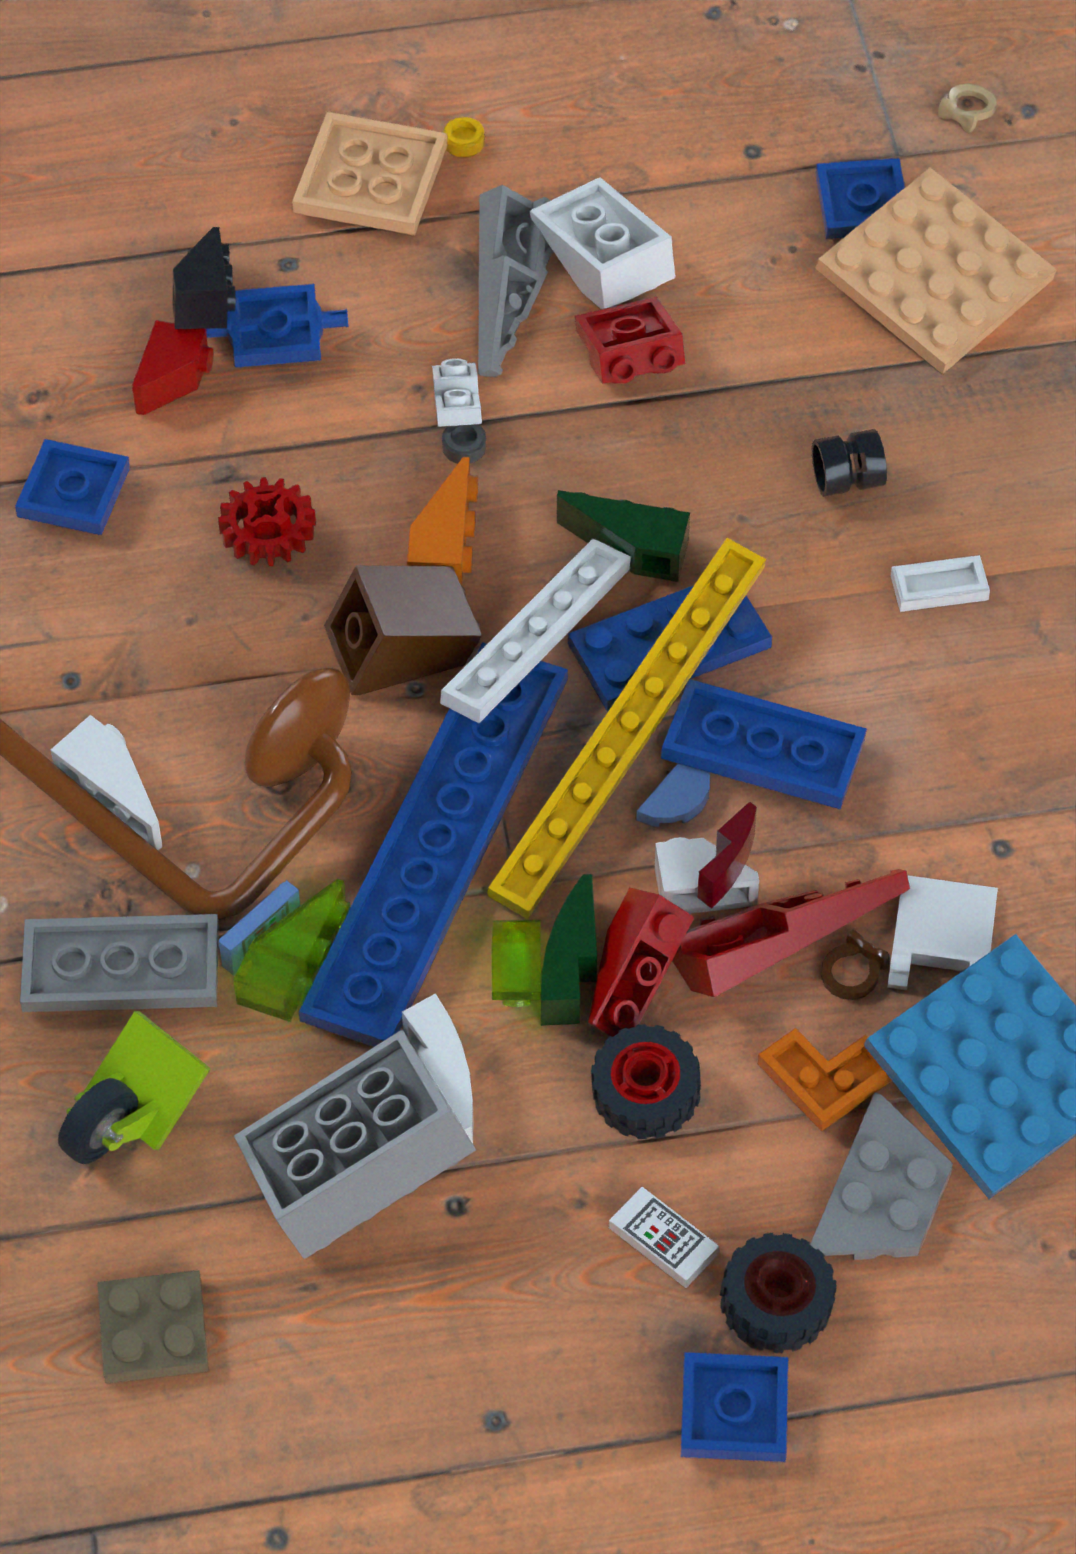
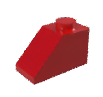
M155 320L132 384L136 414L146 415L199 388L203 373L211 371L214 358L213 347H208L206 329H175L174 323Z

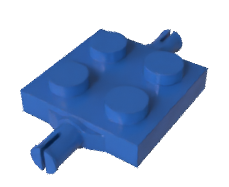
M314 284L235 290L236 309L235 312L227 313V328L206 329L207 338L228 337L233 347L235 368L320 361V339L323 329L349 327L347 309L321 311V307L316 301Z

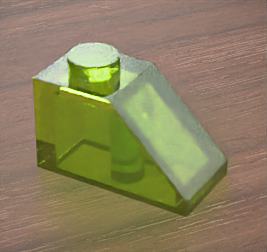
M493 920L491 942L492 1000H502V1004L509 1007H524L530 1005L531 1000H541V920Z

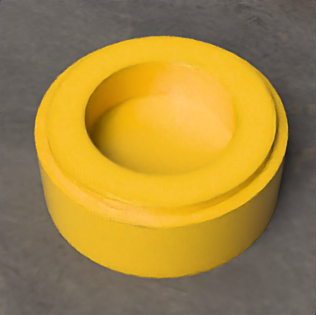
M455 118L449 121L443 129V133H447L446 151L451 155L464 158L478 154L484 147V127L473 118Z

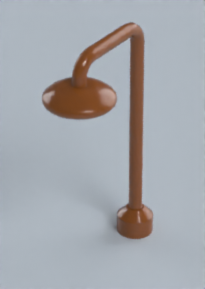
M321 668L313 670L300 677L279 695L257 724L249 740L244 762L247 776L253 783L263 787H273L287 783L306 773L317 763L323 769V781L314 794L237 879L227 888L220 891H208L202 888L1 719L0 755L184 910L194 915L218 914V920L238 915L254 903L339 809L349 793L352 770L347 753L338 744L336 739L346 720L350 701V688L348 679L337 669Z

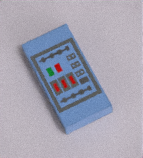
M287 880L281 883L219 939L222 967L233 976L302 915L299 890Z

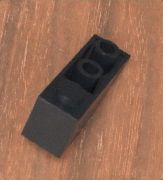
M212 227L173 268L172 308L175 329L227 328V313L235 312L236 293L235 285H233L232 264H230L229 243H221L219 227Z

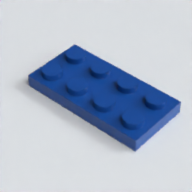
M693 586L568 633V646L607 712ZM747 596L744 597L690 679L772 647V636Z
M689 679L662 745L661 759L841 810L865 742L867 728Z

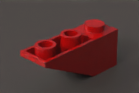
M629 888L607 930L588 1023L611 1037L619 1034V1030L626 1027L631 1029L639 1025L695 917L660 894Z

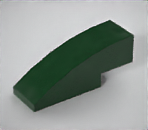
M582 874L568 894L555 919L546 946L541 973V1026L580 1024L579 982L597 981V945L592 874Z

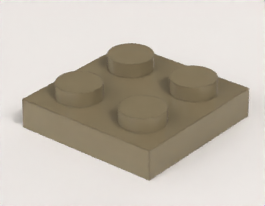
M199 1270L97 1282L103 1372L106 1384L209 1372L202 1285Z

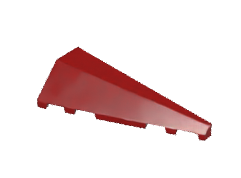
M901 869L891 870L890 874L861 883L859 879L845 882L844 890L824 896L823 893H818L817 890L746 907L742 912L715 920L713 916L700 919V926L687 931L672 962L691 991L716 997L908 891L910 885L907 871Z

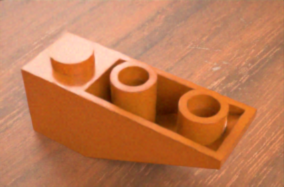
M462 457L410 525L407 566H453L462 586L464 573H472L473 546H466V538H475L476 511L469 510V502L478 501V475H470V457Z

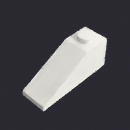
M89 715L51 749L53 763L157 850L161 849L163 846L159 822L127 749L125 738L113 725H103L93 716Z

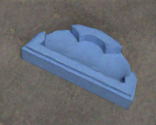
M677 763L637 810L636 820L653 827H659L660 823H674L682 820V823L689 822L702 812L709 799L710 772Z

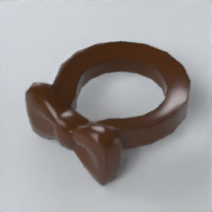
M852 930L847 935L846 944L834 948L823 960L821 978L824 986L832 995L841 999L855 1000L865 997L877 985L880 969L886 970L889 967L890 955L883 949L875 948L873 944L866 942L856 930ZM859 953L870 960L869 975L860 985L845 986L833 978L831 968L840 958L854 956Z

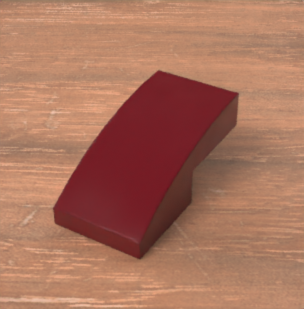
M751 802L747 803L717 830L716 856L699 871L697 898L711 909L730 890L748 860L755 835L757 807Z

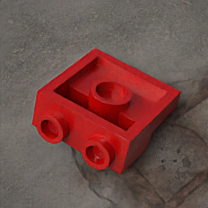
M657 297L575 316L576 331L588 348L590 365L602 384L628 383L635 376L647 373H669L677 366L685 364L682 332Z

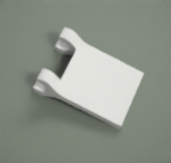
M907 875L910 889L900 894L888 988L907 990L910 964L964 971L991 952L998 888Z

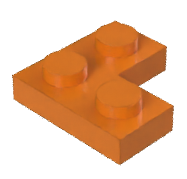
M794 1028L758 1054L757 1064L821 1132L871 1097L874 1092L876 1093L892 1081L864 1047V1043L868 1038L866 1035L827 1061L797 1028Z

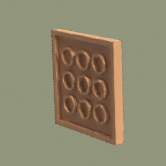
M931 167L818 259L816 265L818 272L941 374H944L1054 279L1057 269Z

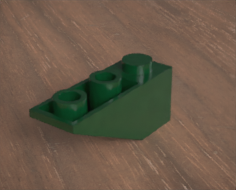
M558 490L557 523L586 543L595 539L630 556L629 571L635 575L679 582L689 542V512L678 511L670 507L660 508L637 504L628 500L596 497L583 492L573 493Z

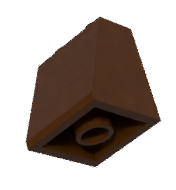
M356 565L324 625L343 675L348 679L351 695L366 694L464 666L482 636L480 625L473 616L466 599L465 589L460 585L453 566Z

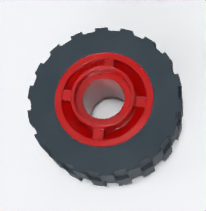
M646 1024L636 1025L635 1028L631 1029L626 1027L619 1030V1034L614 1037L610 1036L604 1041V1046L601 1050L598 1049L594 1056L595 1064L591 1068V1079L596 1109L599 1115H603L608 1126L611 1128L615 1127L619 1130L620 1134L627 1137L632 1135L637 1136V1139L647 1140V1137H656V1139L665 1137L666 1133L676 1132L681 1129L682 1124L686 1120L689 1122L694 1115L695 1106L698 1107L701 1076L698 1057L694 1056L693 1047L688 1041L684 1042L680 1034L675 1031H667L663 1026L655 1025V1027H649ZM645 1077L657 1080L656 1083L650 1086H641L635 1083L637 1080Z

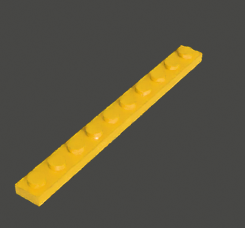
M729 538L725 539L488 887L487 896L526 919L531 916L763 571L766 563L765 558Z

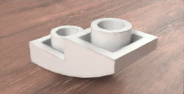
M448 359L443 361L441 365L432 366L438 427L482 424L475 363H467L464 359Z

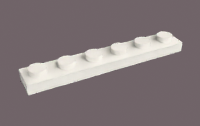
M592 539L441 690L440 704L480 723L630 570L631 557Z

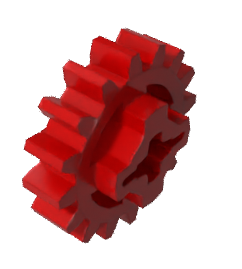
M261 477L260 486L256 487L245 481L243 482V493L231 490L229 492L230 503H221V517H218L220 534L223 537V545L225 548L233 547L236 559L248 554L250 565L255 566L260 558H266L268 566L271 567L274 566L275 558L280 556L288 563L292 561V550L304 553L306 551L305 540H314L316 516L315 509H312L311 497L309 495L301 496L300 486L297 484L286 489L283 478H279L275 485H268L266 477ZM293 514L296 517L295 524L291 523L290 516ZM240 519H242L244 523V527L242 529H240V527L238 526Z

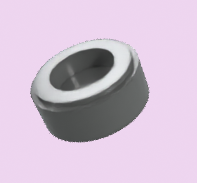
M479 424L447 426L442 434L444 455L454 463H459L462 457H470V463L478 461L486 451V434L484 429Z

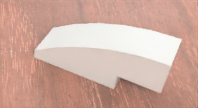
M435 993L402 1011L403 1031L473 1144V1099L468 1064L454 1024Z

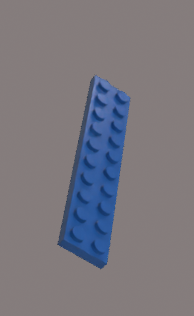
M482 642L477 654L487 645V643ZM540 661L480 723L449 708L299 1010L300 1022L373 1047L401 1030L403 1026L402 1011L410 1008L414 1003L568 681V669Z

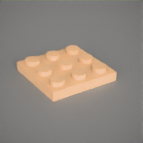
M327 112L292 201L293 213L415 235L447 148V133Z

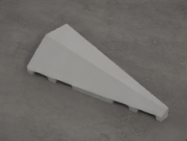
M504 185L479 195L478 374L484 377H497L501 375L503 369L500 365L506 352L512 349L517 341L514 335L520 322L526 320L547 276L546 265L554 253L530 217V210L551 200L543 197L532 202Z

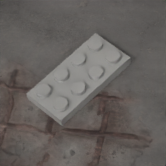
M218 914L25 919L20 995L22 1012L217 1007Z

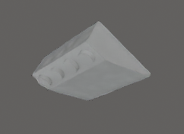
M403 1029L234 1135L276 1221L303 1259L327 1247L340 1236L362 1222L371 1219L384 1208L403 1196L414 1192L425 1182L449 1167L458 1164L463 1158L476 1151L470 1138Z

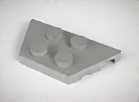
M874 1092L810 1243L813 1248L819 1249L825 1256L853 1254L854 1260L874 1259L879 1255H890L892 1257L918 1256L952 1173L953 1163L881 1094Z

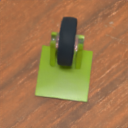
M134 1011L84 1092L75 1096L74 1100L76 1102L73 1107L66 1110L67 1116L58 1135L60 1148L80 1164L94 1162L109 1150L114 1151L123 1143L139 1138L152 1149L159 1150L211 1068L140 1011Z

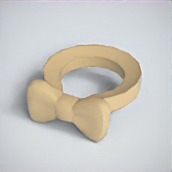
M959 84L952 87L948 98H942L938 108V117L941 119L952 118L960 123L964 131L971 133L974 131L977 121L985 120L994 114L997 99L991 91L982 86ZM961 96H974L984 101L987 107L982 110L964 111L957 107L956 100Z

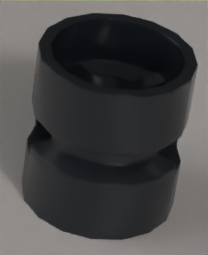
M876 429L850 433L847 441H843L838 435L812 441L813 470L818 489L823 497L847 493L853 484L859 490L884 486L886 484V457L881 438ZM850 454H853V460L855 465V469L853 470Z

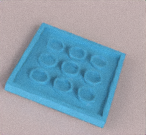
M1016 934L872 1034L864 1043V1047L988 1199H991L1076 1136V1005Z

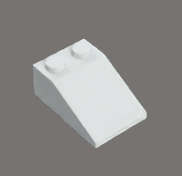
M601 177L530 210L531 219L579 290L600 309L621 305L675 278L672 237Z

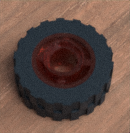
M773 1233L763 1234V1237L757 1239L753 1237L747 1240L742 1248L738 1247L733 1252L731 1262L728 1261L721 1285L720 1296L722 1298L720 1307L722 1314L725 1313L726 1323L731 1330L734 1329L738 1334V1338L746 1343L747 1341L753 1344L754 1348L762 1351L764 1349L773 1350V1353H783V1350L790 1349L793 1352L802 1349V1345L806 1343L811 1344L815 1341L820 1331L823 1332L828 1324L837 1289L836 1280H833L834 1270L831 1264H828L824 1259L825 1255L819 1249L813 1248L809 1241L803 1238L801 1240L794 1238L792 1234L773 1235ZM779 1288L784 1290L789 1296L776 1297L770 1294L767 1289Z

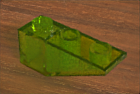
M336 879L252 941L233 979L238 1005L291 1022L297 1007L302 1006L313 984L311 978L316 968H321L332 945L330 939L335 929H340L351 907L350 902L346 901L343 880Z

